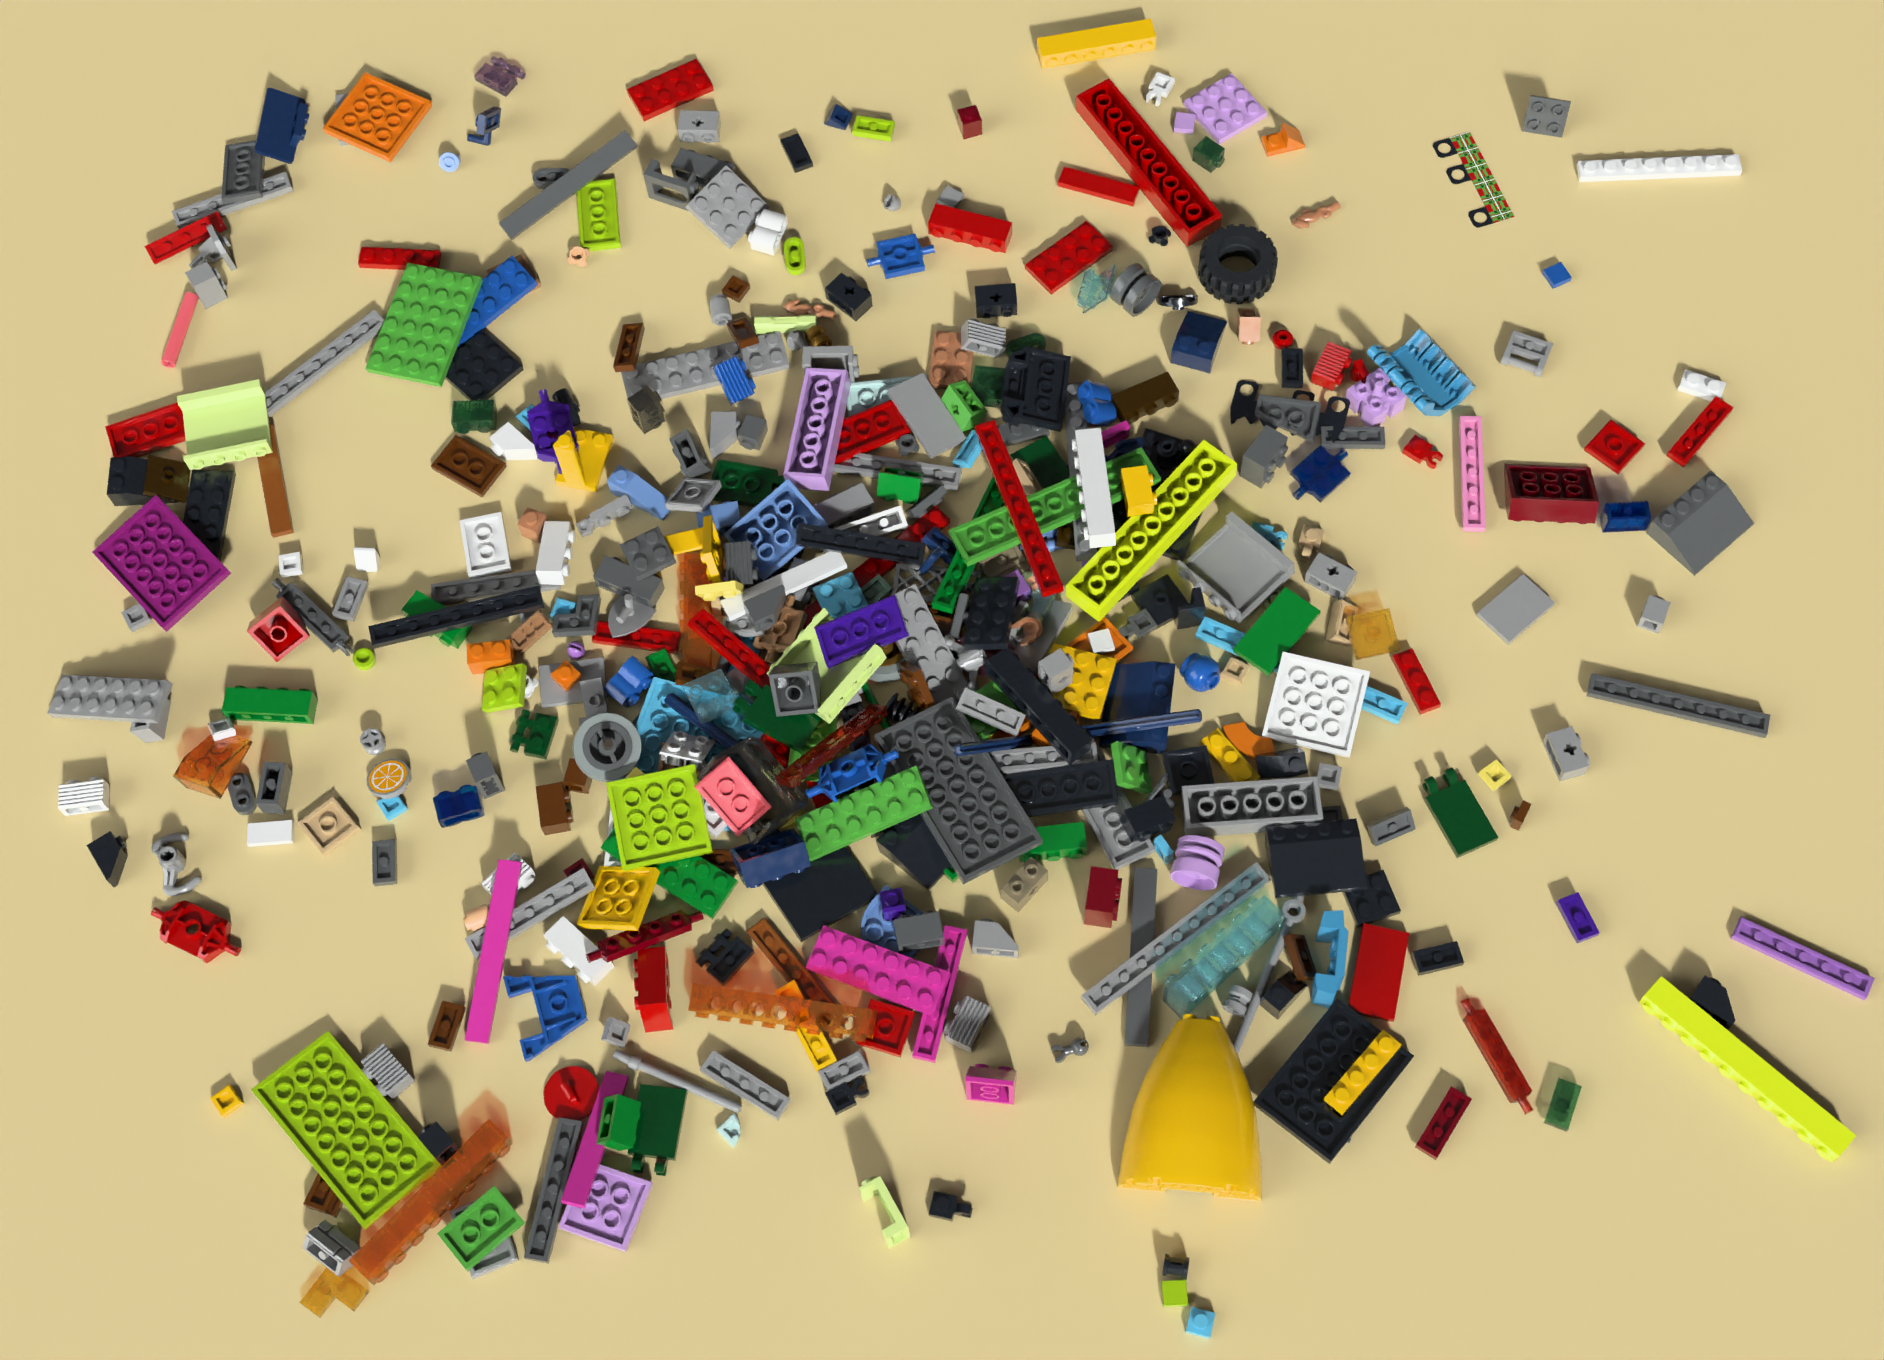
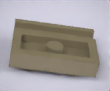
M1017 545L977 562L985 577H1004L1017 569L1020 574L1030 570Z

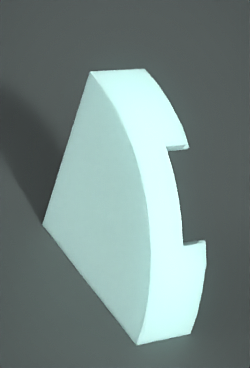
M733 1113L716 1130L734 1148L739 1141L741 1127L738 1118Z

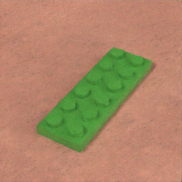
M916 765L888 777L880 783L877 782L838 799L836 803L831 802L797 817L795 822L800 837L805 841L809 860L813 861L933 808L920 769Z

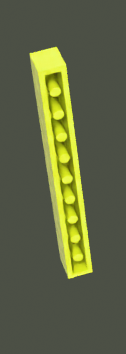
M1662 976L1639 1001L1642 1008L1648 1014L1656 1016L1661 1020V1024L1666 1029L1674 1031L1679 1035L1684 1044L1696 1049L1702 1059L1713 1063L1719 1068V1072L1724 1077L1731 1078L1736 1082L1742 1092L1753 1096L1763 1109L1771 1111L1776 1115L1782 1125L1790 1127L1797 1133L1800 1140L1811 1144L1817 1149V1153L1822 1158L1831 1162L1835 1161L1856 1137L1847 1127Z

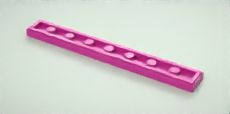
M498 860L465 1035V1041L489 1044L521 875V862Z

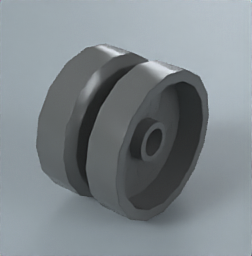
M1134 263L1126 268L1116 279L1110 291V298L1119 306L1123 305V309L1132 317L1142 314L1154 302L1161 289V281L1153 274H1148V271L1142 265Z

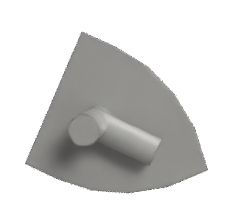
M631 594L619 595L613 603L608 616V625L612 637L625 636L637 631L647 624L657 610L634 601Z

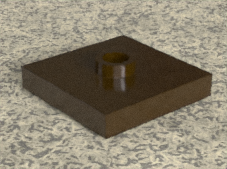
M149 455L143 495L153 497L157 495L162 499L186 503L191 470L185 462Z

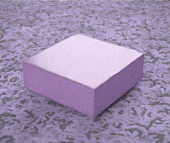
M1176 112L1173 132L1193 134L1196 114Z

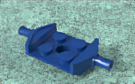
M872 744L864 746L823 765L820 768L818 785L806 789V794L810 799L815 795L825 793L826 796L836 803L838 802V794L868 780L876 778L879 783L882 782L887 762L899 758V753L896 748L883 754L882 751L879 752Z

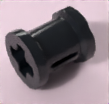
M1165 1253L1162 1276L1170 1274L1182 1276L1183 1279L1187 1280L1190 1257L1181 1259L1170 1257L1169 1254Z

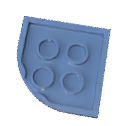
M885 885L880 892L891 890V888ZM878 893L864 912L861 922L862 940L899 953L894 921L884 920L880 895ZM904 899L907 915L912 917L922 913V911ZM921 949L899 954L914 958Z

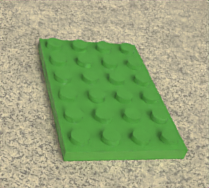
M407 263L365 369L369 373L442 387L482 285V278L480 276Z

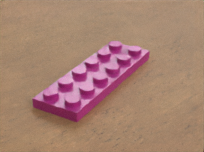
M824 925L806 965V969L932 1017L935 1016L951 973Z

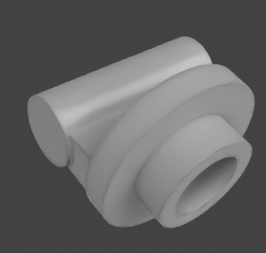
M793 330L789 333L787 337L789 349L797 351L801 348L803 349V347L810 346L804 339L801 331Z

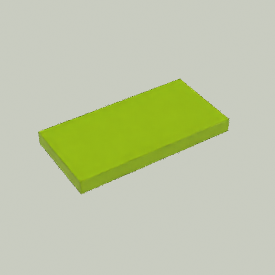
M616 179L591 181L577 192L580 247L583 249L587 248L589 251L621 248Z

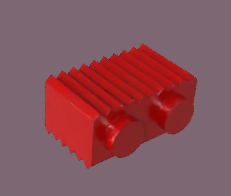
M1328 341L1312 372L1311 383L1334 391L1336 385L1341 386L1345 377L1343 371L1344 369L1349 370L1353 358L1350 357L1352 350Z

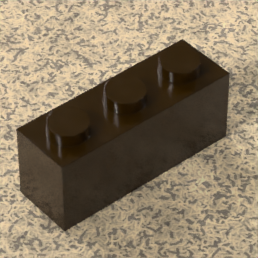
M1165 372L1113 394L1112 403L1115 406L1116 415L1120 422L1127 420L1128 423H1134L1143 416L1153 415L1162 408L1175 405L1179 399V389L1169 372Z

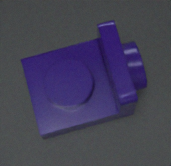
M902 888L879 892L884 920L893 921L902 915H907Z

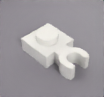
M1157 72L1149 85L1150 92L1146 95V103H1149L1150 99L1154 98L1156 99L1155 106L1158 107L1161 103V96L1167 98L1175 84V78Z

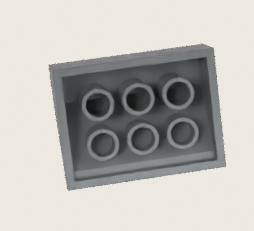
M1710 471L1653 519L1646 533L1695 576L1753 526L1754 522L1729 486Z

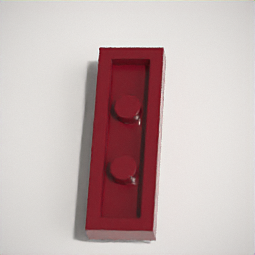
M1451 1086L1415 1148L1436 1160L1472 1098Z

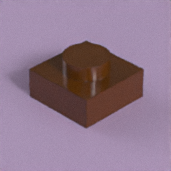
M732 275L723 287L722 294L740 303L750 290V284Z
M1523 800L1520 807H1514L1510 816L1513 819L1511 828L1519 831L1531 803Z

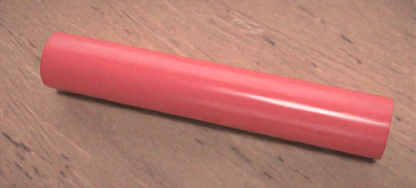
M186 292L184 294L161 360V364L165 367L174 368L177 363L199 299L194 293Z

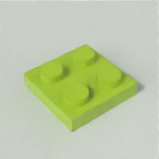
M521 663L485 670L482 711L491 713L524 706L526 665Z

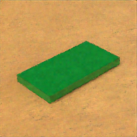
M1285 587L1234 647L1233 652L1267 676H1270L1279 665L1282 653H1289L1317 619L1321 611Z

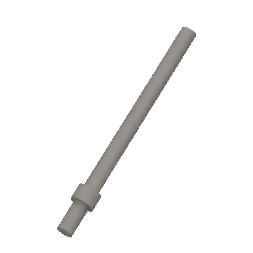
M618 1049L614 1051L613 1058L628 1064V1067L633 1070L644 1071L738 1114L741 1111L742 1104L651 1065L635 1054L631 1056Z

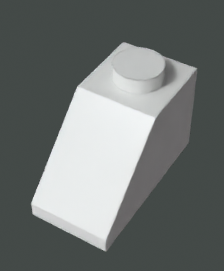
M509 422L489 437L492 443L491 449L497 456L502 455L506 460L538 459L534 444Z

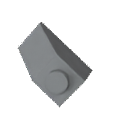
M736 411L711 412L709 449L712 458H717L738 440V432L742 426L741 419L738 420Z
M986 918L980 921L975 920L972 943L973 954L1018 958V945L998 922Z

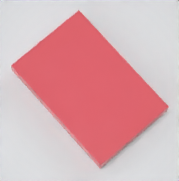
M728 756L694 785L695 789L737 837L772 807Z

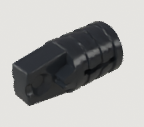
M567 388L556 391L552 396L553 401L568 404L572 425L580 424V417L577 413L580 412V409L572 398L570 391Z

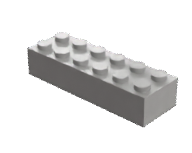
M1318 776L1182 786L1181 789L1185 836L1197 835L1206 837L1265 832L1266 826L1323 821Z

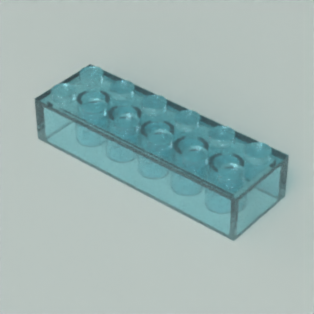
M1265 895L1261 899L1255 898L1248 905V910L1243 915L1241 913L1236 915L1231 921L1232 925L1227 930L1222 928L1215 935L1214 938L1216 940L1210 945L1208 943L1203 945L1198 951L1199 955L1194 960L1190 958L1182 965V971L1177 975L1172 974L1166 979L1162 1000L1181 1019L1184 1014H1189L1281 929L1285 914Z

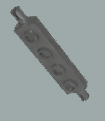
M279 578L275 579L276 582L273 580L272 585L279 590L276 596L277 599L283 597L298 612L304 625L333 653L338 649L345 653L346 656H350V653H353L354 650L346 643L350 639L349 636L293 582L285 585Z

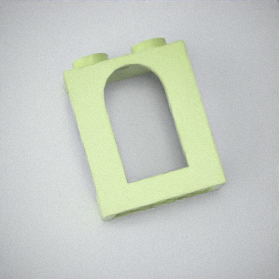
M873 1176L864 1180L861 1183L862 1186L859 1187L863 1202L877 1194L893 1222L892 1225L882 1230L884 1240L890 1249L910 1237L908 1226L880 1176L877 1178Z

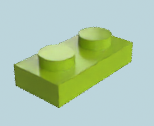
M857 115L852 133L853 136L891 142L895 121Z

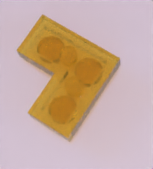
M326 1268L299 1303L321 1318L335 1298L352 1311H355L370 1291L346 1273L338 1277Z

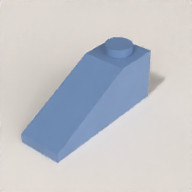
M618 465L607 480L610 492L619 498L627 495L632 505L662 521L671 511L667 510L665 506L668 500L666 496L637 474Z

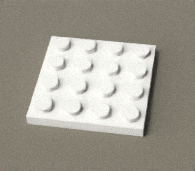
M1283 652L1262 737L1350 758L1370 671Z

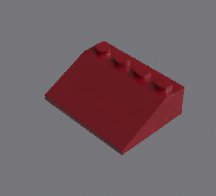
M1504 464L1505 503L1508 520L1517 522L1547 521L1595 524L1599 499L1590 467Z

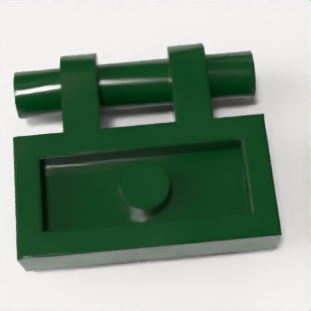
M523 709L521 716L516 721L517 728L515 734H512L510 739V751L517 753L519 747L523 746L525 747L524 753L526 756L547 760L559 719L556 716L536 713L535 719L530 720L531 712ZM526 728L531 729L529 738L523 737Z

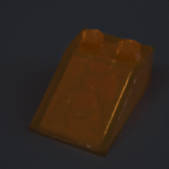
M209 735L183 758L173 777L188 789L221 799L231 778L236 773L253 742L236 735L214 741L212 735Z

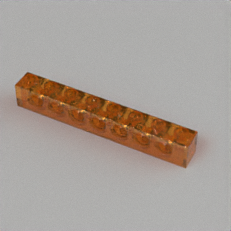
M698 983L692 984L688 1011L695 1012V1017L709 1019V1014L718 1015L717 1020L731 1022V1018L740 1019V1024L753 1025V1021L762 1022L761 1027L773 1029L778 1024L784 1025V1030L798 1032V1028L807 1029V1034L820 1035V1032L824 1031L829 1032V1037L843 1039V1034L851 1035V1040L865 1042L866 1038L873 1039L877 1011L873 1009ZM715 997H718L719 1006L713 1009L711 1002ZM740 1000L742 1007L736 1013L733 1005L736 1001ZM758 1004L764 1006V1012L760 1016L755 1012ZM781 1007L786 1009V1016L783 1019L778 1017V1010ZM807 1010L809 1018L806 1022L802 1023L800 1014L802 1011ZM829 1013L831 1015V1023L828 1026H824L822 1018L825 1014ZM848 1017H852L854 1025L848 1030L845 1027V1020Z

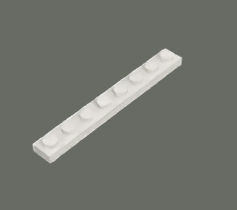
M1739 154L1585 160L1578 161L1577 172L1579 182L1740 176L1742 167Z

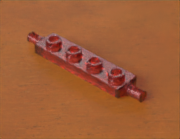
M1470 998L1464 999L1460 1002L1467 1013L1463 1018V1022L1510 1103L1518 1102L1525 1115L1532 1112L1534 1109L1527 1099L1532 1089L1485 1008L1476 1010Z

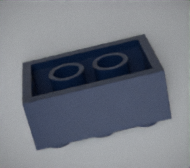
M794 828L729 849L740 879L746 888L759 887L763 882L769 880H780L784 875L800 873L805 868L811 866L805 841Z

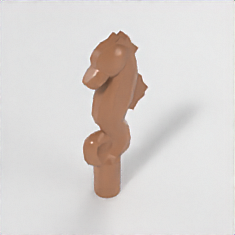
M1335 201L1326 207H1318L1315 212L1303 210L1300 216L1294 218L1293 225L1300 229L1304 227L1309 228V223L1317 221L1320 216L1324 219L1330 217L1332 212L1340 208V204L1338 201Z
M799 299L789 300L784 305L787 313L790 312L795 316L816 314L817 318L823 316L834 319L836 311L825 309L822 304H816L813 308L809 304H799Z

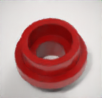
M1278 330L1273 334L1272 342L1277 349L1289 348L1293 343V335L1287 330Z

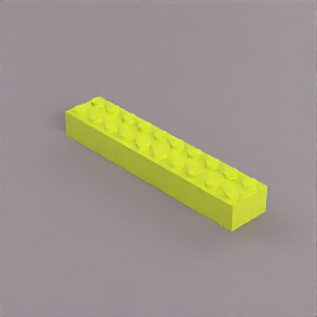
M1203 440L1155 491L1157 505H1154L1153 513L1131 516L1116 532V545L1102 547L1066 585V597L1100 622L1236 476L1237 463Z

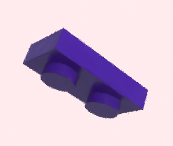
M1579 892L1557 900L1556 905L1577 944L1599 935L1600 932Z

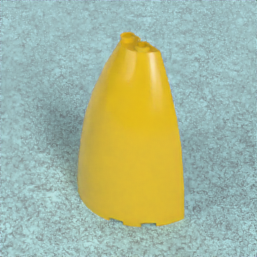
M1184 1014L1182 1019L1176 1022L1161 1045L1143 1079L1132 1108L1122 1150L1117 1187L1163 1192L1166 1189L1213 1193V1196L1262 1201V1167L1257 1115L1250 1086L1239 1056L1224 1024L1220 1023L1219 1017L1207 1016L1206 1019H1197L1196 1015Z

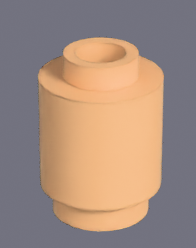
M484 904L466 912L467 916L463 920L467 930L472 929L473 933L486 926L490 905Z

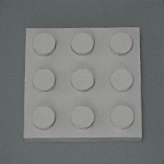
M726 165L685 208L722 243L731 249L755 224L757 215L761 214L764 209L768 210L770 206Z

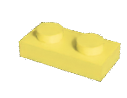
M737 581L695 586V595L703 598L704 601H714L716 597L720 596L735 598L737 597L736 594L744 593V585Z

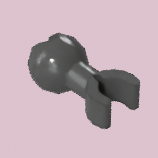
M1079 1037L1075 1038L1071 1045L1065 1047L1054 1045L1051 1047L1052 1052H1063L1060 1057L1055 1058L1056 1063H1061L1068 1055L1083 1056L1086 1054L1089 1044L1087 1040Z

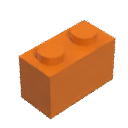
M510 639L467 644V664L472 674L485 673V670L515 665V649Z

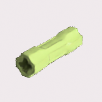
M816 314L776 317L755 316V333L757 335L776 331L789 333L793 330L806 333L809 328L817 325Z

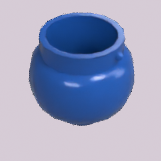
M1193 653L1183 662L1180 668V675L1184 677L1185 683L1191 689L1197 692L1212 690L1217 686L1220 681V668L1213 658Z

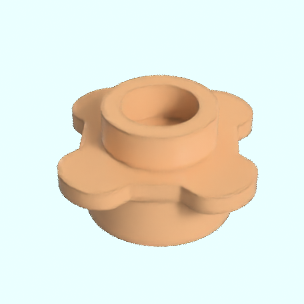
M573 246L569 253L568 263L585 267L587 265V256L590 255L589 249Z

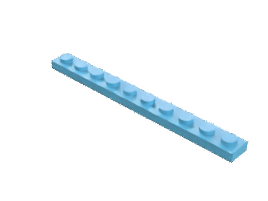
M1204 616L1195 634V638L1232 654H1235L1233 652L1234 647L1245 636V633ZM1279 665L1275 668L1274 672L1278 673ZM1367 686L1361 709L1398 725L1408 703Z

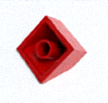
M283 597L250 621L247 629L252 638L276 662L310 637L298 612Z

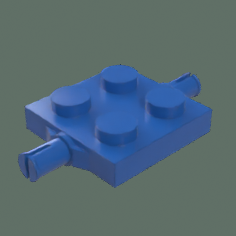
M915 233L876 242L878 257L866 259L868 267L880 264L884 271L885 279L925 271L923 255L935 253L933 244L921 247Z

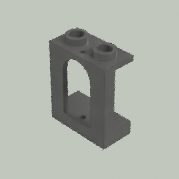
M652 159L643 174L649 198L689 211L685 208L686 205L699 193V183L695 173L691 174L688 182L664 175L657 160ZM663 187H667L682 193L687 200L681 201L660 194Z

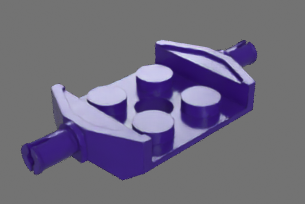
M544 389V394L543 390L539 391L541 403L527 411V418L537 458L543 462H555L558 473L562 474L553 444L561 435L569 430L577 452L579 451V445L576 441L569 413V405L550 401L548 390ZM554 431L559 436L557 438H549L547 434Z

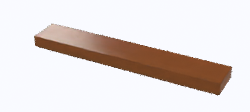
M271 424L269 427L273 453L260 457L257 456L270 532L272 537L275 538L294 533L275 427Z
M765 917L746 931L785 981L789 983L795 980L798 983L816 1019L830 1036L849 1022L847 1017Z

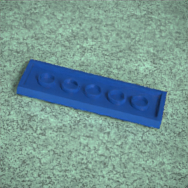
M513 256L482 279V285L457 349L538 286L533 277Z

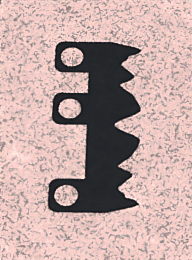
M1241 380L1237 383L1230 407L1231 425L1243 416L1246 417L1249 424H1253L1258 419V417H1255L1257 405L1255 398L1259 387L1256 382ZM1245 384L1253 387L1252 394L1248 396L1240 393L1241 386ZM1296 390L1293 393L1292 399H1296L1301 394L1307 395L1310 401H1314L1315 398L1314 393ZM1336 396L1329 398L1325 413L1320 412L1315 436L1321 434V426H1333V430L1325 431L1331 435L1333 443L1337 440L1345 425L1350 406L1349 399ZM1340 400L1344 402L1345 408L1343 411L1336 412L1331 408L1332 403ZM1259 418L1264 427L1268 425L1275 430L1278 428Z

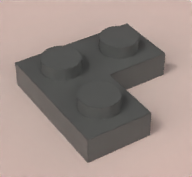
M599 594L580 595L577 600L576 613L555 615L552 629L554 637L596 635L601 604Z

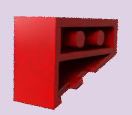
M662 946L639 950L638 959H634L635 973H638V977L634 978L635 991H638V996L634 997L635 1009L640 1010L645 1033L673 1030V1022L669 1011L672 1005L671 1000H669L670 976L666 948Z

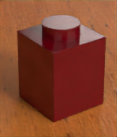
M972 105L958 109V126L963 139L982 135V119L977 106Z

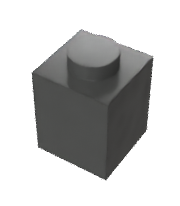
M746 414L738 433L741 446L748 450L755 449L760 451L768 431L766 419Z

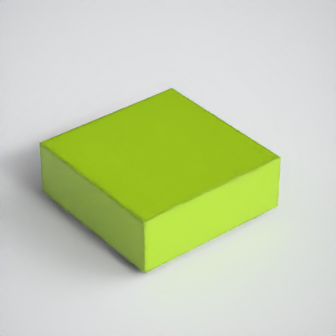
M1186 1280L1161 1282L1163 1307L1188 1306Z

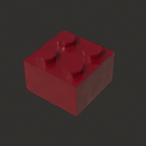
M1091 866L1084 925L1111 928L1112 921H1117L1122 878H1118L1119 870Z

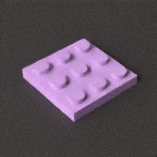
M1232 73L1184 100L1185 108L1191 114H1196V120L1218 145L1267 116L1266 110Z
M600 1164L585 1209L567 1205L558 1228L626 1252L653 1183Z

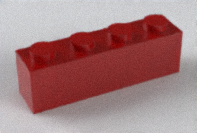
M935 203L928 221L930 235L937 238L950 239L954 242L970 244L974 247L990 249L993 252L1006 253L1012 237V222Z

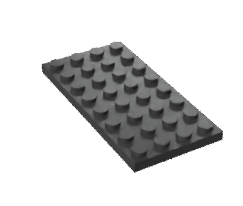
M952 696L875 734L874 739L883 754L895 748L897 749L900 757L889 761L896 774L916 765L919 767L933 805L932 809L921 813V816L962 884H965L1042 845L1043 840L988 752L956 756L954 754L955 750L953 747L955 744L980 741L963 712L955 709L957 703Z

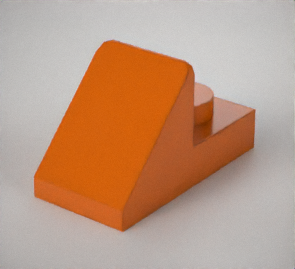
M1282 123L1280 132L1261 137V143L1267 157L1305 148L1300 131L1285 123Z

